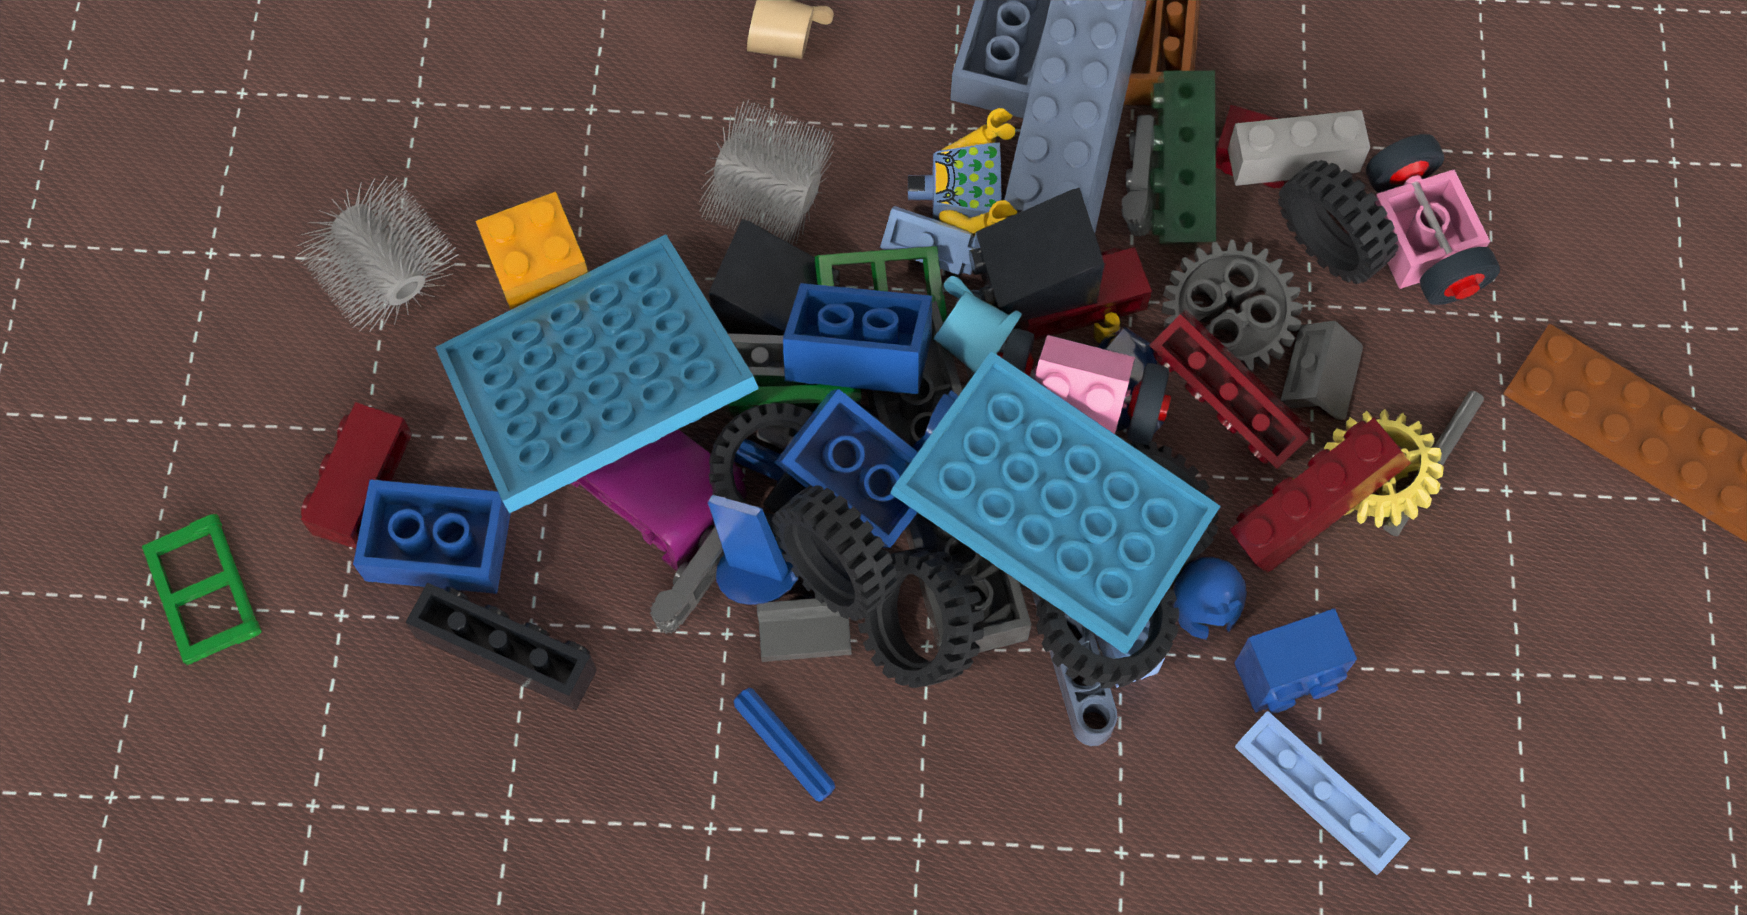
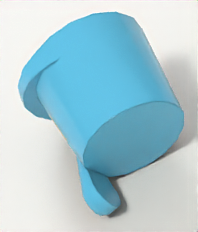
M950 276L944 282V288L948 293L960 300L933 339L972 371L976 372L990 351L995 354L999 351L1022 313L1015 310L1010 315L975 297L958 277Z

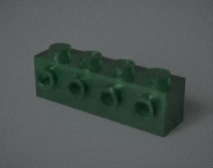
M1163 71L1158 77V83H1152L1151 106L1152 108H1158V125L1152 126L1151 146L1152 151H1159V167L1152 169L1151 180L1152 192L1159 193V210H1153L1152 233L1153 235H1159V245H1209L1212 242H1216L1215 71Z

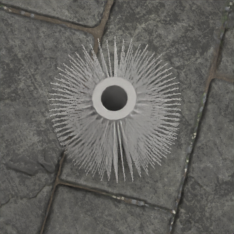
M748 107L743 123L744 113H742L738 126L741 111L737 124H735L736 110L731 138L730 115L728 140H725L724 133V145L722 148L718 145L720 149L718 158H711L717 160L715 167L711 169H714V174L711 178L713 176L715 178L708 187L709 189L713 184L708 194L711 199L714 193L708 208L709 210L715 200L710 215L712 217L717 201L716 211H718V206L722 201L720 210L723 205L724 209L720 219L722 217L725 219L729 208L730 216L734 208L732 220L738 207L735 219L738 214L740 219L744 210L742 219L746 215L745 220L749 217L750 221L753 216L752 223L755 220V224H757L760 217L758 226L761 224V228H763L765 224V230L769 223L767 231L771 228L770 233H772L776 224L773 235L777 231L776 236L778 237L781 231V238L784 232L782 240L786 237V242L791 233L790 243L796 227L793 237L794 241L800 222L799 235L803 215L804 231L807 211L810 222L809 209L812 203L814 204L813 201L816 194L822 193L817 192L821 183V176L823 175V173H820L825 166L823 163L832 145L823 160L826 150L824 154L823 151L827 140L823 145L824 135L821 143L819 138L816 146L811 141L808 145L810 135L807 141L806 137L810 126L803 141L804 131L798 142L802 126L796 137L799 125L797 126L792 138L793 131L789 136L791 126L786 134L787 124L781 137L786 119L779 133L783 118L781 119L775 134L778 121L773 132L771 128L769 130L773 115L765 131L767 121L764 127L763 122L767 112H765L758 130L762 114L757 126V118L752 126L756 111L753 113L754 109L752 108L750 117L746 122L750 110ZM752 113H753L752 121H751V123H750V125H749V127H748V124H749L751 115H752ZM728 202H729L727 211H726L725 215L723 216L724 210H725V208H726V206H727V204H728Z
M359 188L356 204L350 207L347 192L349 208L347 206V209L343 211L338 206L342 211L339 216L326 213L336 217L334 222H308L330 225L332 227L304 233L309 234L331 229V231L326 233L313 234L319 236L311 240L321 236L327 237L310 244L312 248H319L302 256V258L309 254L312 255L319 249H324L321 253L312 256L314 260L309 264L311 265L315 260H318L317 258L322 253L329 251L326 256L321 257L323 259L316 262L319 264L322 260H329L323 265H319L317 267L319 269L324 268L331 262L330 267L325 268L326 270L322 272L323 274L318 278V281L326 273L330 274L326 275L325 279L331 274H338L331 279L329 278L328 283L341 275L340 280L334 282L335 284L331 286L332 288L328 292L337 287L336 285L340 281L342 283L344 279L350 277L345 283H340L342 286L335 289L334 293L340 288L341 290L346 287L348 288L340 293L338 292L335 296L339 297L351 288V290H354L343 296L344 300L349 295H353L354 292H359L354 297L350 296L349 299L351 300L346 302V305L350 302L352 303L358 296L362 295V297L354 300L357 301L351 306L349 304L345 312L349 309V312H352L351 310L357 303H362L363 300L367 299L351 313L353 315L361 307L363 308L369 304L362 313L354 317L356 319L373 308L362 319L364 321L370 314L373 315L374 311L380 308L359 332L384 309L383 314L377 320L378 322L384 314L386 315L391 305L393 307L388 317L396 305L397 319L400 305L405 302L408 314V300L413 298L418 303L414 298L417 293L429 295L420 292L422 287L445 286L425 283L445 276L426 281L425 279L430 276L439 275L436 273L447 269L444 268L437 272H431L445 265L442 263L431 268L436 263L442 262L440 261L442 258L451 254V251H449L442 258L434 261L439 254L446 252L444 250L448 248L447 246L450 242L439 253L429 258L432 252L438 251L436 249L442 246L441 244L439 245L437 240L440 235L434 238L436 240L430 246L422 249L427 242L434 240L432 238L436 235H432L428 240L424 238L432 233V230L429 231L431 228L429 226L425 229L423 228L418 234L412 235L415 230L422 228L420 226L423 224H418L419 219H415L413 223H408L416 218L415 214L417 211L415 213H412V210L408 211L410 207L407 206V201H400L408 192L407 190L394 204L392 203L388 207L386 205L395 197L397 198L401 191L396 195L394 193L384 203L385 198L393 192L391 190L375 204L382 194L380 192L371 202L372 197L377 192L376 190L373 195L370 193L364 205L363 202L370 188L361 204H359ZM401 203L396 209L393 208L392 211L388 212L394 205L396 206V204ZM405 205V209L403 208L400 211H396L397 209ZM404 213L406 214L405 216L403 215L402 218L396 220L399 215ZM412 213V217L406 221L407 217L410 216L409 214ZM415 226L412 231L407 232L411 227ZM427 230L428 233H425L423 237L418 236L420 233ZM426 239L424 243L418 245L421 240ZM328 240L323 245L315 246L322 241ZM438 243L432 251L425 254L432 245ZM333 255L330 259L325 260L328 256ZM339 264L336 269L332 270L335 265ZM349 282H352L350 286L344 287Z

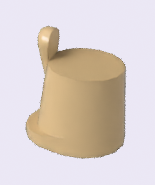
M756 0L748 35L747 51L802 59L806 50L812 21L825 25L830 24L834 17L833 10L828 6H809L795 0Z

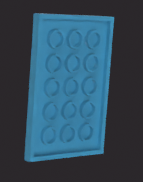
M990 351L890 492L900 501L1124 654L1131 649L1220 508V505L992 351Z

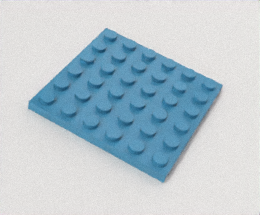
M666 234L435 347L500 497L509 513L529 505L537 499L567 484H571L579 478L607 464L613 463L619 458L649 443H653L661 437L759 389L753 374Z

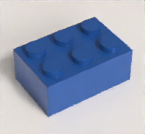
M800 283L783 336L785 381L918 394L932 338V296Z
M840 389L832 390L827 394L774 462L804 487L819 485L822 486L823 490L828 488L834 491L836 498L839 495L845 498L848 508L851 509L854 506L861 513L860 519L864 523L868 520L874 529L871 532L874 536H880L885 544L883 547L891 548L918 513L890 494L892 488L918 452Z
M369 480L353 565L364 581L420 587H425L427 583H430L441 589H445L447 586L462 591L497 594L511 513L505 507L498 491Z

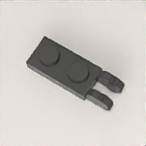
M1152 115L1138 116L1136 132L1130 133L1129 149L1131 157H1134L1133 168L1126 171V189L1128 194L1122 198L1123 209L1121 211L1123 218L1128 224V230L1134 236L1139 237L1145 236L1147 233L1149 234V231L1152 230L1156 207L1162 137Z
M711 525L705 530L698 543L699 550L691 562L685 561L678 568L673 578L674 586L672 589L659 592L655 598L656 602L652 603L650 614L661 633L672 634L678 628L680 629L679 625L685 622L691 611L694 610L716 579L717 565L720 558L724 555L716 526Z

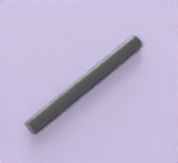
M1468 392L1433 448H1440L1442 453L1441 460L1437 462L1438 464L1444 465L1483 403L1484 398L1478 392ZM1419 471L1417 472V474H1416L1415 477L1413 478V480H1412V482L1410 483V485H1411V484L1414 482V480L1417 478V476H1418V474H1419ZM1401 512V524L1397 527L1391 522L1389 517L1383 529L1393 536H1399L1409 517L1404 512Z

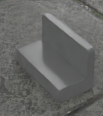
M1336 321L1300 325L1281 401L1290 409L1320 406L1334 419H1346L1363 350L1362 343Z
M815 598L757 604L762 662L852 655L849 618L845 619L840 616L838 611L834 613L829 610L826 601L821 604Z

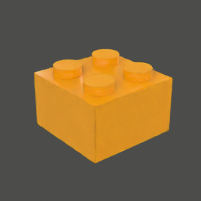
M556 191L476 221L510 310L588 272L585 260Z

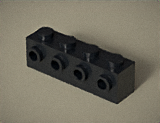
M430 583L426 584L405 622L417 639L577 710L597 671L588 649L573 641L566 640L565 643L555 640L549 637L550 634L546 630L535 624L526 622L525 625L510 620V616L492 605L486 604L484 607L472 603L469 601L470 598L454 588L446 586L443 590Z

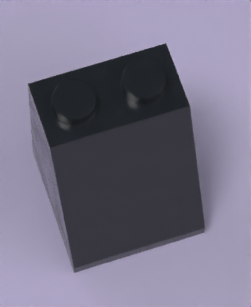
M1080 188L1069 190L975 233L974 249L969 250V260L973 274H981L984 287L980 288L981 300L1008 315L1015 310L1019 311L1022 315L1018 322L1097 304L1105 264Z
M741 219L709 290L711 308L728 334L784 336L800 283L818 285L815 257L756 224ZM832 267L834 286L840 287V271Z

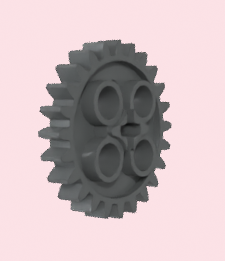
M1230 240L1227 251H1222L1215 241L1212 242L1210 255H1207L1198 247L1194 254L1195 263L1184 257L1180 265L1184 273L1172 271L1170 281L1175 286H1165L1163 296L1171 301H1166L1162 304L1161 312L1173 316L1165 319L1163 327L1166 329L1185 309L1199 322L1215 318L1205 328L1213 336L1216 330L1225 329L1230 331L1234 335L1235 340L1231 343L1222 344L1251 372L1254 369V362H1257L1261 368L1266 370L1270 364L1269 355L1280 360L1284 354L1281 345L1291 347L1295 337L1289 331H1298L1301 321L1292 316L1301 314L1303 304L1292 301L1299 296L1301 290L1300 287H1287L1294 274L1293 272L1283 274L1278 272L1283 261L1281 258L1270 264L1266 261L1268 249L1265 248L1256 256L1252 254V242H1248L1242 252L1237 251L1235 241ZM1235 274L1242 275L1248 279L1250 285L1246 287L1234 286L1230 282L1229 277ZM1258 290L1265 292V295H1258L1250 299L1252 294ZM1197 294H1204L1212 300L1213 304L1209 307H1199L1192 301V297ZM1227 303L1231 308L1241 304L1238 314L1233 309L1223 312L1225 304ZM1257 309L1264 310L1271 316L1272 321L1259 323L1253 319L1251 312Z

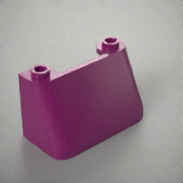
M678 429L571 483L576 488L579 485L639 530L644 541L649 545L654 543L660 550L666 552L662 560L676 571L685 561L690 562L698 552V543L705 530L711 525L715 526L708 505V501L713 495V489L709 481V459L711 454ZM734 464L733 475L736 488L745 499L747 490L742 481L745 475Z

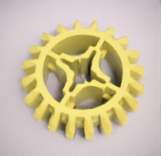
M1384 409L1380 414V419L1377 421L1396 445L1402 448L1401 451L1411 464L1378 488L1376 491L1379 495H1369L1345 514L1348 515L1357 510V522L1360 524L1366 521L1367 516L1375 517V526L1378 528L1383 525L1384 517H1390L1391 522L1397 527L1401 524V512H1404V514L1414 520L1418 516L1417 506L1427 509L1432 501L1429 494H1438L1440 490V483L1436 479L1443 476L1444 469L1441 464L1437 463L1441 460L1442 453L1440 448H1431L1434 444L1432 433L1420 435L1422 431L1420 421L1411 424L1409 427L1406 426V416L1404 413L1397 416L1396 421L1389 420V414ZM1366 411L1363 414L1362 421L1368 422L1372 419V415ZM1351 417L1346 421L1347 431L1358 423ZM1336 428L1333 432V440L1335 442H1327L1324 449H1330L1331 451L1345 440L1343 436L1347 431ZM1418 470L1419 474L1414 482L1403 491L1396 493V482L1401 478L1408 477V472Z

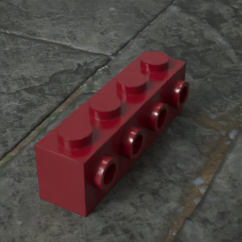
M1186 309L1149 345L1155 351L1153 356L1158 363L1169 368L1171 373L1175 370L1187 382L1184 386L1192 396L1201 403L1207 401L1219 412L1216 417L1222 425L1234 434L1238 431L1250 442L1248 445L1249 450L1262 463L1267 464L1270 462L1278 469L1309 439L1311 429Z
M1375 418L1368 422L1360 421L1353 425L1344 434L1343 438L1345 440L1331 451L1330 449H1324L1317 453L1308 462L1307 466L1309 468L1296 478L1288 477L1274 487L1272 490L1273 496L1260 506L1257 504L1252 505L1239 514L1236 519L1238 523L1229 530L1257 566L1269 573L1411 464L1409 459Z

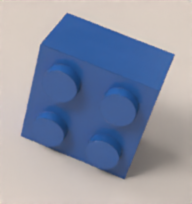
M1334 608L1249 637L1234 664L1254 712L1269 708L1270 713L1275 714L1296 705L1295 699L1311 694L1313 699H1319L1336 692L1339 689L1337 684L1348 677L1347 672L1356 662L1357 658Z

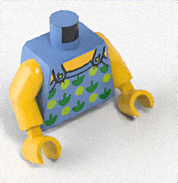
M997 108L988 115L987 125L984 124L941 151L933 153L932 175H908V200H932L933 219L973 233L974 236L977 231L1004 220L1008 216L1017 214V210L1008 201L1001 200L1000 143H995L997 136L1004 140L1014 137L1015 128L1009 123L1003 124L1010 120L1012 115L1003 108Z

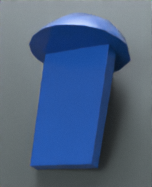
M712 495L708 505L724 551V555L720 558L716 572L719 589L729 599L748 605L764 604L780 599L792 589L799 576L796 577L792 572V563L786 562L783 558L782 552L785 550L778 546L775 540L777 537H774L762 508Z

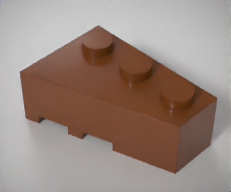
M1146 0L1124 105H1192L1200 0Z

